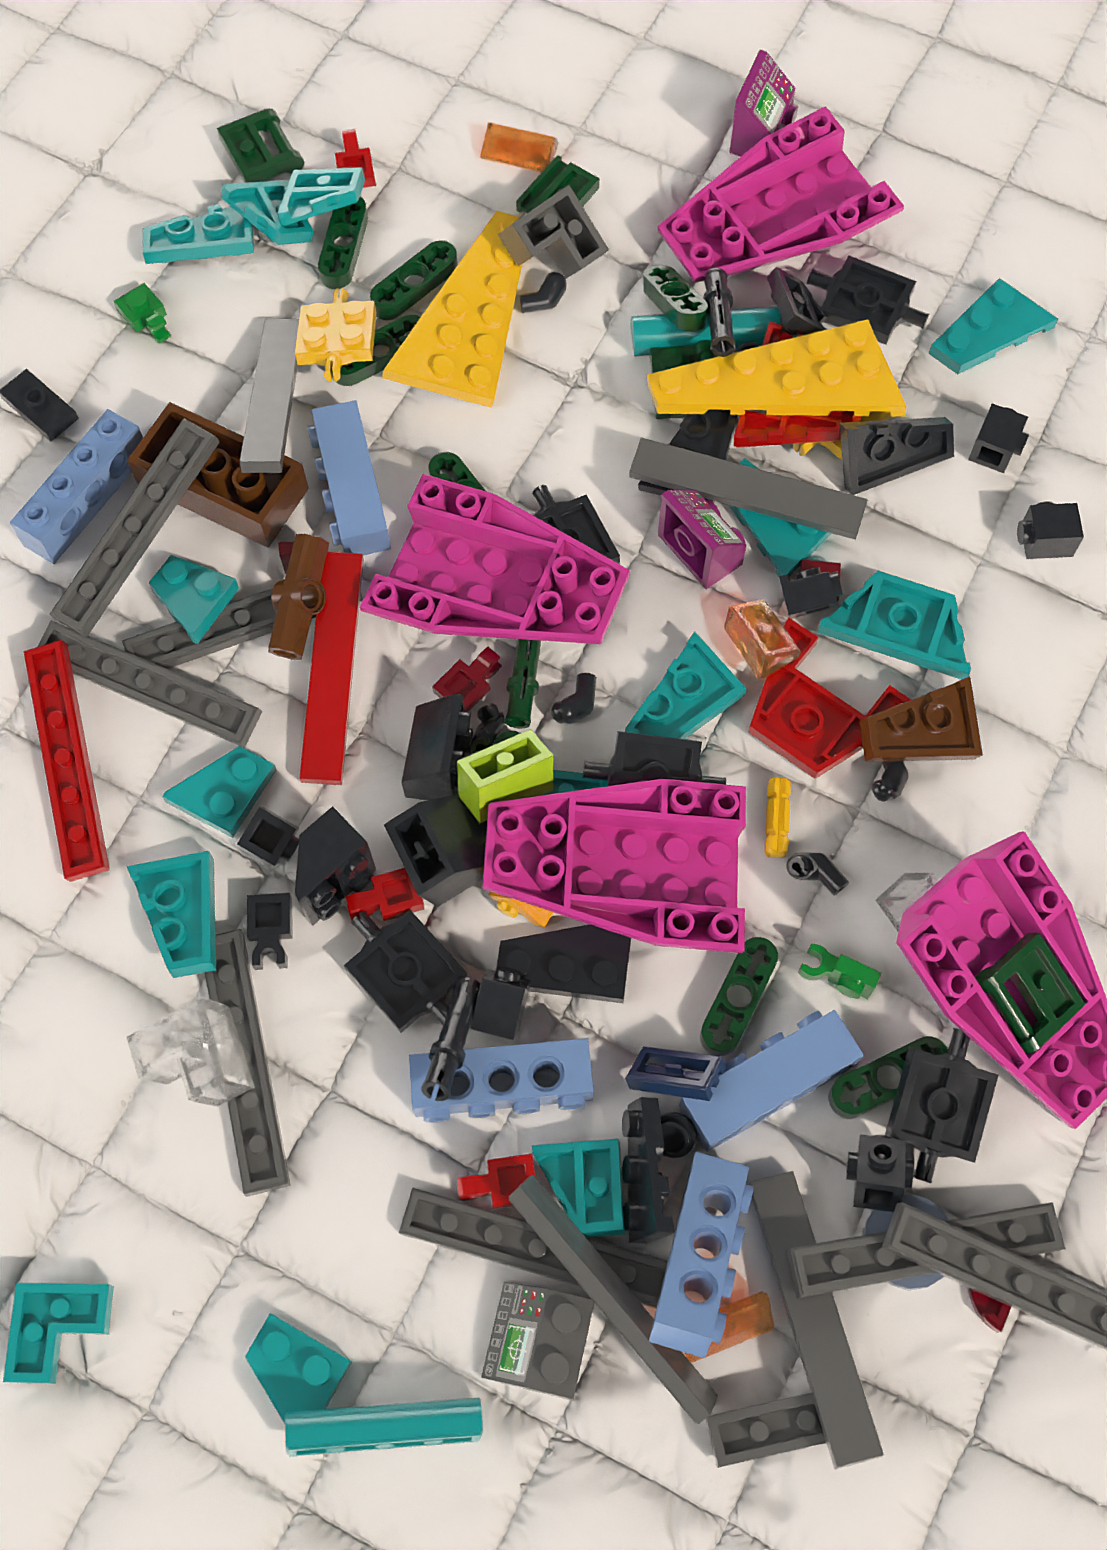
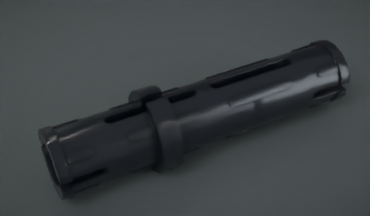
M711 268L704 275L706 292L703 296V299L708 303L711 350L715 355L725 357L734 352L736 344L731 317L733 295L727 285L728 277L725 270Z
M461 977L456 981L439 1039L432 1044L429 1052L431 1064L425 1081L422 1083L421 1091L423 1095L431 1099L435 1085L439 1084L435 1101L448 1100L451 1095V1087L456 1070L463 1066L466 1057L463 1048L467 1040L481 985L479 981L474 979L471 991L467 993L466 989L470 977Z

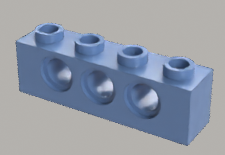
M109 409L105 411L10 521L24 547L53 564L58 561L132 473L127 459L143 439L139 426Z
M588 1038L465 1049L466 1057L463 1066L456 1070L455 1077L467 1079L470 1082L469 1088L463 1095H450L448 1100L435 1101L439 1084L435 1085L431 1099L423 1095L421 1091L422 1083L425 1081L431 1064L429 1053L409 1055L412 1109L416 1117L423 1116L424 1122H444L451 1119L450 1114L468 1112L469 1118H487L496 1115V1109L513 1108V1113L530 1114L539 1112L540 1105L558 1104V1109L574 1110L585 1107V1101L593 1100L594 1090ZM542 1069H552L558 1074L559 1080L554 1086L544 1088L537 1085L534 1081L536 1073ZM498 1073H508L514 1078L515 1082L509 1090L498 1092L489 1085L492 1077Z
M695 1152L688 1174L648 1342L702 1358L706 1357L711 1342L720 1344L727 1314L719 1312L722 1297L730 1298L736 1275L735 1269L728 1268L730 1255H739L745 1227L737 1225L739 1213L747 1214L754 1188L746 1184L749 1166ZM707 1207L716 1208V1209H718L723 1215H722V1216L712 1215V1214H710L705 1208H707ZM695 1249H706L714 1255V1258H704ZM695 1291L703 1296L705 1302H694L686 1296L685 1292Z

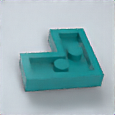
M16 1283L3 1382L56 1384L62 1334L109 1335L114 1286L110 1284Z

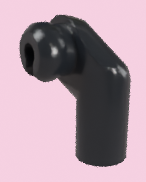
M578 674L575 693L553 704L551 714L557 723H575L591 714L594 709L597 679L594 674Z
M904 761L881 762L885 770L882 774V779L874 781L871 787L877 800L885 802L891 797L896 799L901 795L909 778Z
M799 852L793 854L787 861L786 869L789 875L799 880H820L833 896L837 895L849 884L845 876L823 853Z

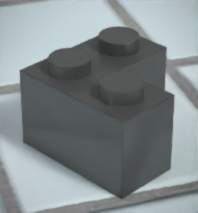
M570 185L498 234L517 266H520L547 248L566 279L609 251V248Z

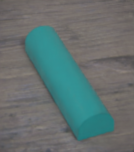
M777 306L731 309L733 334L736 343L735 349L746 342H755L762 346L769 322H775L782 326L780 322L781 315ZM664 314L631 316L630 328L634 356L650 355V348L693 346L701 341L711 340L709 316L707 326L697 331L678 329Z
M480 1397L285 1412V1449L289 1457L478 1442L483 1434Z

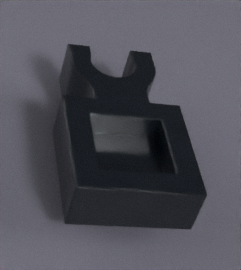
M290 893L247 895V938L249 941H258L252 953V967L254 970H263V958L271 952L277 954V966L279 969L288 968V957L281 945V939H293L292 896Z

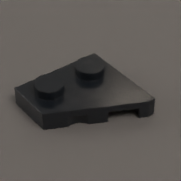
M776 266L767 276V280L772 291L771 298L777 305L781 315L780 322L782 326L791 334L799 333L801 335L827 330L822 325V322L828 316L814 300L803 281Z

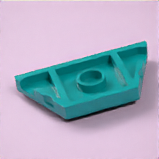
M877 571L865 581L864 586L849 595L843 601L842 606L831 616H826L821 620L817 631L819 634L960 680L969 677L971 672L970 662H966L963 648L965 641L963 629L957 620L959 611L955 595L885 572Z

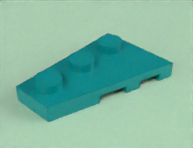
M219 203L207 207V214L192 219L182 215L143 228V257L146 264L251 254L254 253L253 224L231 206L222 209Z
M999 278L931 344L928 354L958 375L995 357L998 351L1014 344L1016 347L1026 342L1029 336L1042 331L1045 333L1055 328L1058 318Z
M745 458L739 463L759 469ZM729 505L742 526H747L757 541L756 546L763 556L767 555L776 568L775 573L778 578L786 574L790 577L800 567L801 560H806L832 534Z
M694 631L678 658H675L668 667L667 673L655 690L651 691L628 723L625 732L686 739L744 697L747 688Z
M204 851L126 866L131 879L134 881L139 894L138 897L143 909L146 911L152 926L151 930L171 976L178 978L215 971L214 858L211 853Z

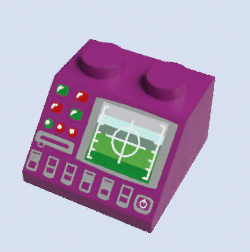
M759 49L736 99L730 154L741 157L761 139L795 121L798 111V105L793 104L796 88L767 51Z
M667 490L662 494L658 536L706 590L743 565L747 546L746 541L737 528L730 527L723 520L719 509L711 500H705L697 490Z

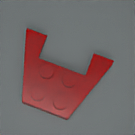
M769 322L762 346L795 337L783 332V326L775 322ZM745 410V415H740L735 431L734 447L841 440L840 423L861 422L862 416H854V411H831L828 416L783 415L780 417Z
M788 618L785 622L748 733L816 779L863 749L859 723L861 720L904 702L911 701V699L889 685L866 715L862 714L797 670L817 645L819 637L791 618Z

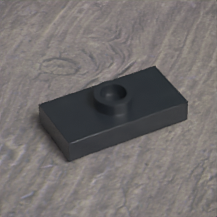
M27 368L0 389L2 400L50 442L79 419L72 407Z

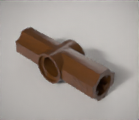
M296 534L286 577L283 580H279L272 589L271 599L277 614L268 652L277 657L302 660L312 615L320 613L326 603L325 588L320 581L329 542L321 537Z

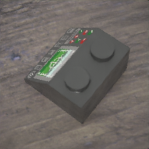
M504 1282L481 1378L573 1401L595 1302L592 1299L552 1289Z

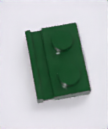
M557 155L516 200V211L519 213L522 211L529 213L568 185H570L581 205L584 206L599 189L600 178L572 162L569 164L563 162L562 157Z

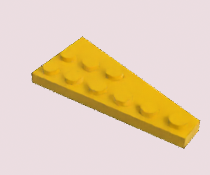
M500 211L494 213L387 364L382 378L486 407H492L522 264L517 266L498 234L521 217Z
M868 319L735 352L725 357L719 356L647 374V385L658 414H705L708 409L730 410V415H745V410H766V415L828 416L831 411H854V416H869L870 411H891V416L905 417L907 407Z

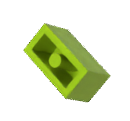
M530 729L458 760L459 797L479 823H482L488 818L489 803L544 795L553 790V754Z

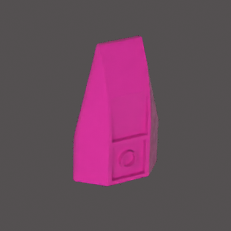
M825 106L761 139L658 225V232L692 280L697 283L704 282V275L711 268H721L725 270L727 277L840 244L904 211V205L885 181L871 187L842 151L845 130Z
M422 474L407 506L414 523L389 576L386 577L375 573L359 607L362 612L434 634L585 644L602 643L630 576L629 569L496 494Z
M656 779L489 803L482 889L654 946L743 953L745 944V909L737 908L738 837L746 827V786Z
M1018 832L964 858L904 911L896 944L944 1015L1068 1127L1077 1129L1107 1099V998L1070 900L1026 832ZM1027 933H1040L1082 998L1085 1006L1040 1049L1033 1053L1025 1054L1015 1039L1016 1035L989 994L983 991L975 976L985 968L994 965ZM1009 978L1004 985L1032 1027L1038 1020L1011 978Z

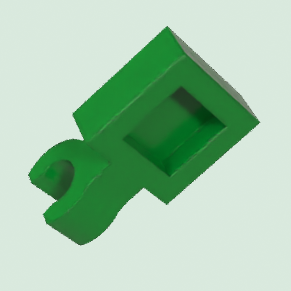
M145 283L114 300L117 311L136 333L146 328L159 344L172 337L171 333L164 326L167 324L163 318L167 315L165 307Z
M811 944L807 953L816 957L820 962V966L811 968L802 963L798 971L799 975L807 980L829 977L828 981L835 984V988L843 995L854 999H859L861 996L867 1000L876 988L882 974L842 954L840 957L832 955L823 946L818 944Z

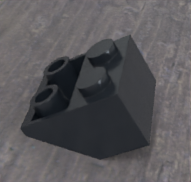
M452 694L416 706L401 781L405 798L432 800L456 795V790H458L457 761L464 758V752L470 753L473 739V728H470L471 711H465L463 695Z
M459 794L419 802L384 824L418 896L435 906H441L483 880L487 820L479 823L461 800Z
M333 806L299 835L295 896L306 919L312 926L320 919L325 921L331 918L340 909L341 901L352 891L359 892L371 882V877L374 876L373 873L376 871L368 842Z

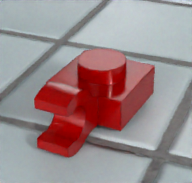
M356 129L343 130L342 137L345 151L335 153L337 168L362 167L365 178L363 188L376 186L370 147L359 149Z
M405 867L371 877L372 890L353 893L345 897L351 921L356 916L360 919L359 913L362 911H366L367 915L371 916L374 912L380 910L384 922L401 917L409 910L414 913L425 909L423 898L418 896Z
M532 1153L487 1160L488 1174L457 1178L459 1201L491 1195L493 1209L514 1206L509 1201V1196L532 1174L535 1177Z

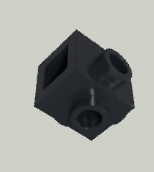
M860 1134L857 1152H848L846 1179L855 1181L853 1207L894 1213L897 1203H902L904 1187L912 1188L914 1160L906 1159V1140L892 1139L886 1135L869 1136Z

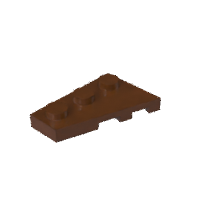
M970 676L911 701L871 715L859 722L865 762L973 760L983 756Z

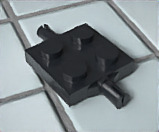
M848 255L842 268L833 276L812 269L807 279V284L826 290V299L821 306L828 316L824 321L836 326H843L868 319L877 341L887 345L894 329L902 321L923 329L929 317V313L909 307L910 297L917 281Z
M541 485V490L539 486L533 490L532 494L541 508L533 516L620 564V554L587 494L570 501L555 502L547 485Z
M617 731L615 752L609 764L584 761V769L599 770V772L583 770L582 774L583 779L605 780L608 786L656 779L725 785L727 782L726 777L702 775L699 763L701 741Z
M411 910L395 923L384 926L381 929L367 915L366 911L359 913L360 919L356 916L351 924L359 930L367 941L361 951L343 965L345 970L400 1033L419 1017L430 1012L443 1025L446 1018L445 1015H447L449 1005L444 1000L455 987L456 981L461 977H467V972Z
M953 1028L947 1054H931L909 1047L885 1132L886 1136L906 1140L916 1150L920 1151L913 1178L931 1184L938 1157H957L975 1163L999 1076L998 1074L979 1069L969 1060L965 1059L970 1038L957 1028Z

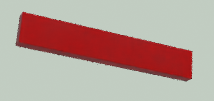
M327 552L320 581L325 588L326 603L323 610L316 614L299 777L301 783L342 785L364 563L363 554Z
M58 640L23 652L64 879L72 882L109 871L110 867L68 645L63 640Z

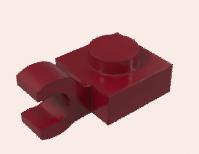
M486 647L469 666L459 659L432 686L433 693L439 698L452 694L463 695L465 711H470L490 691V685L486 679L493 677L502 667L498 662L500 656L490 647Z

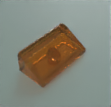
M488 122L480 158L542 173L554 159L559 142L553 136Z
M765 599L729 606L724 628L757 679L769 676L800 656L801 651Z
M761 1291L719 1308V1312L727 1314L723 1336L720 1344L711 1342L706 1357L773 1329L774 1321L767 1292ZM684 1352L686 1358L691 1363L703 1359L702 1357Z

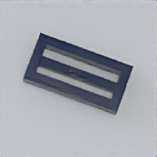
M643 1046L625 1080L631 1090L710 1101L713 1095L711 1087L716 1088L720 1082L718 1074H724L726 1065L723 1057ZM682 1069L702 1071V1072H704V1073L694 1072V1071H687V1070H682Z

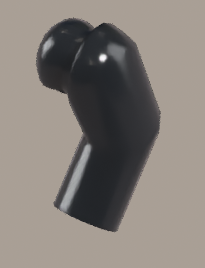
M558 272L548 273L538 292L519 295L522 313L555 308L566 291V278Z
M488 703L477 711V717L481 723L478 725L470 749L472 754L493 746L505 723L503 712H499L497 705L494 703Z

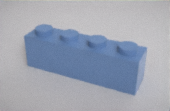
M357 401L311 409L315 425L307 426L312 449L320 448L322 456L314 459L319 480L327 479L329 489L322 490L327 513L335 512L336 522L329 523L334 546L342 545L344 553H359L363 555L391 550L388 529Z
M835 1009L822 1016L820 1011L808 1015L797 1023L800 1030L786 1038L782 1032L773 1035L759 1045L762 1051L749 1059L746 1058L745 1054H741L725 1064L726 1070L724 1074L718 1076L720 1081L716 1088L711 1087L713 1095L710 1101L681 1098L679 1107L683 1114L694 1124L697 1137L706 1153L855 1067L861 1061L864 1054Z

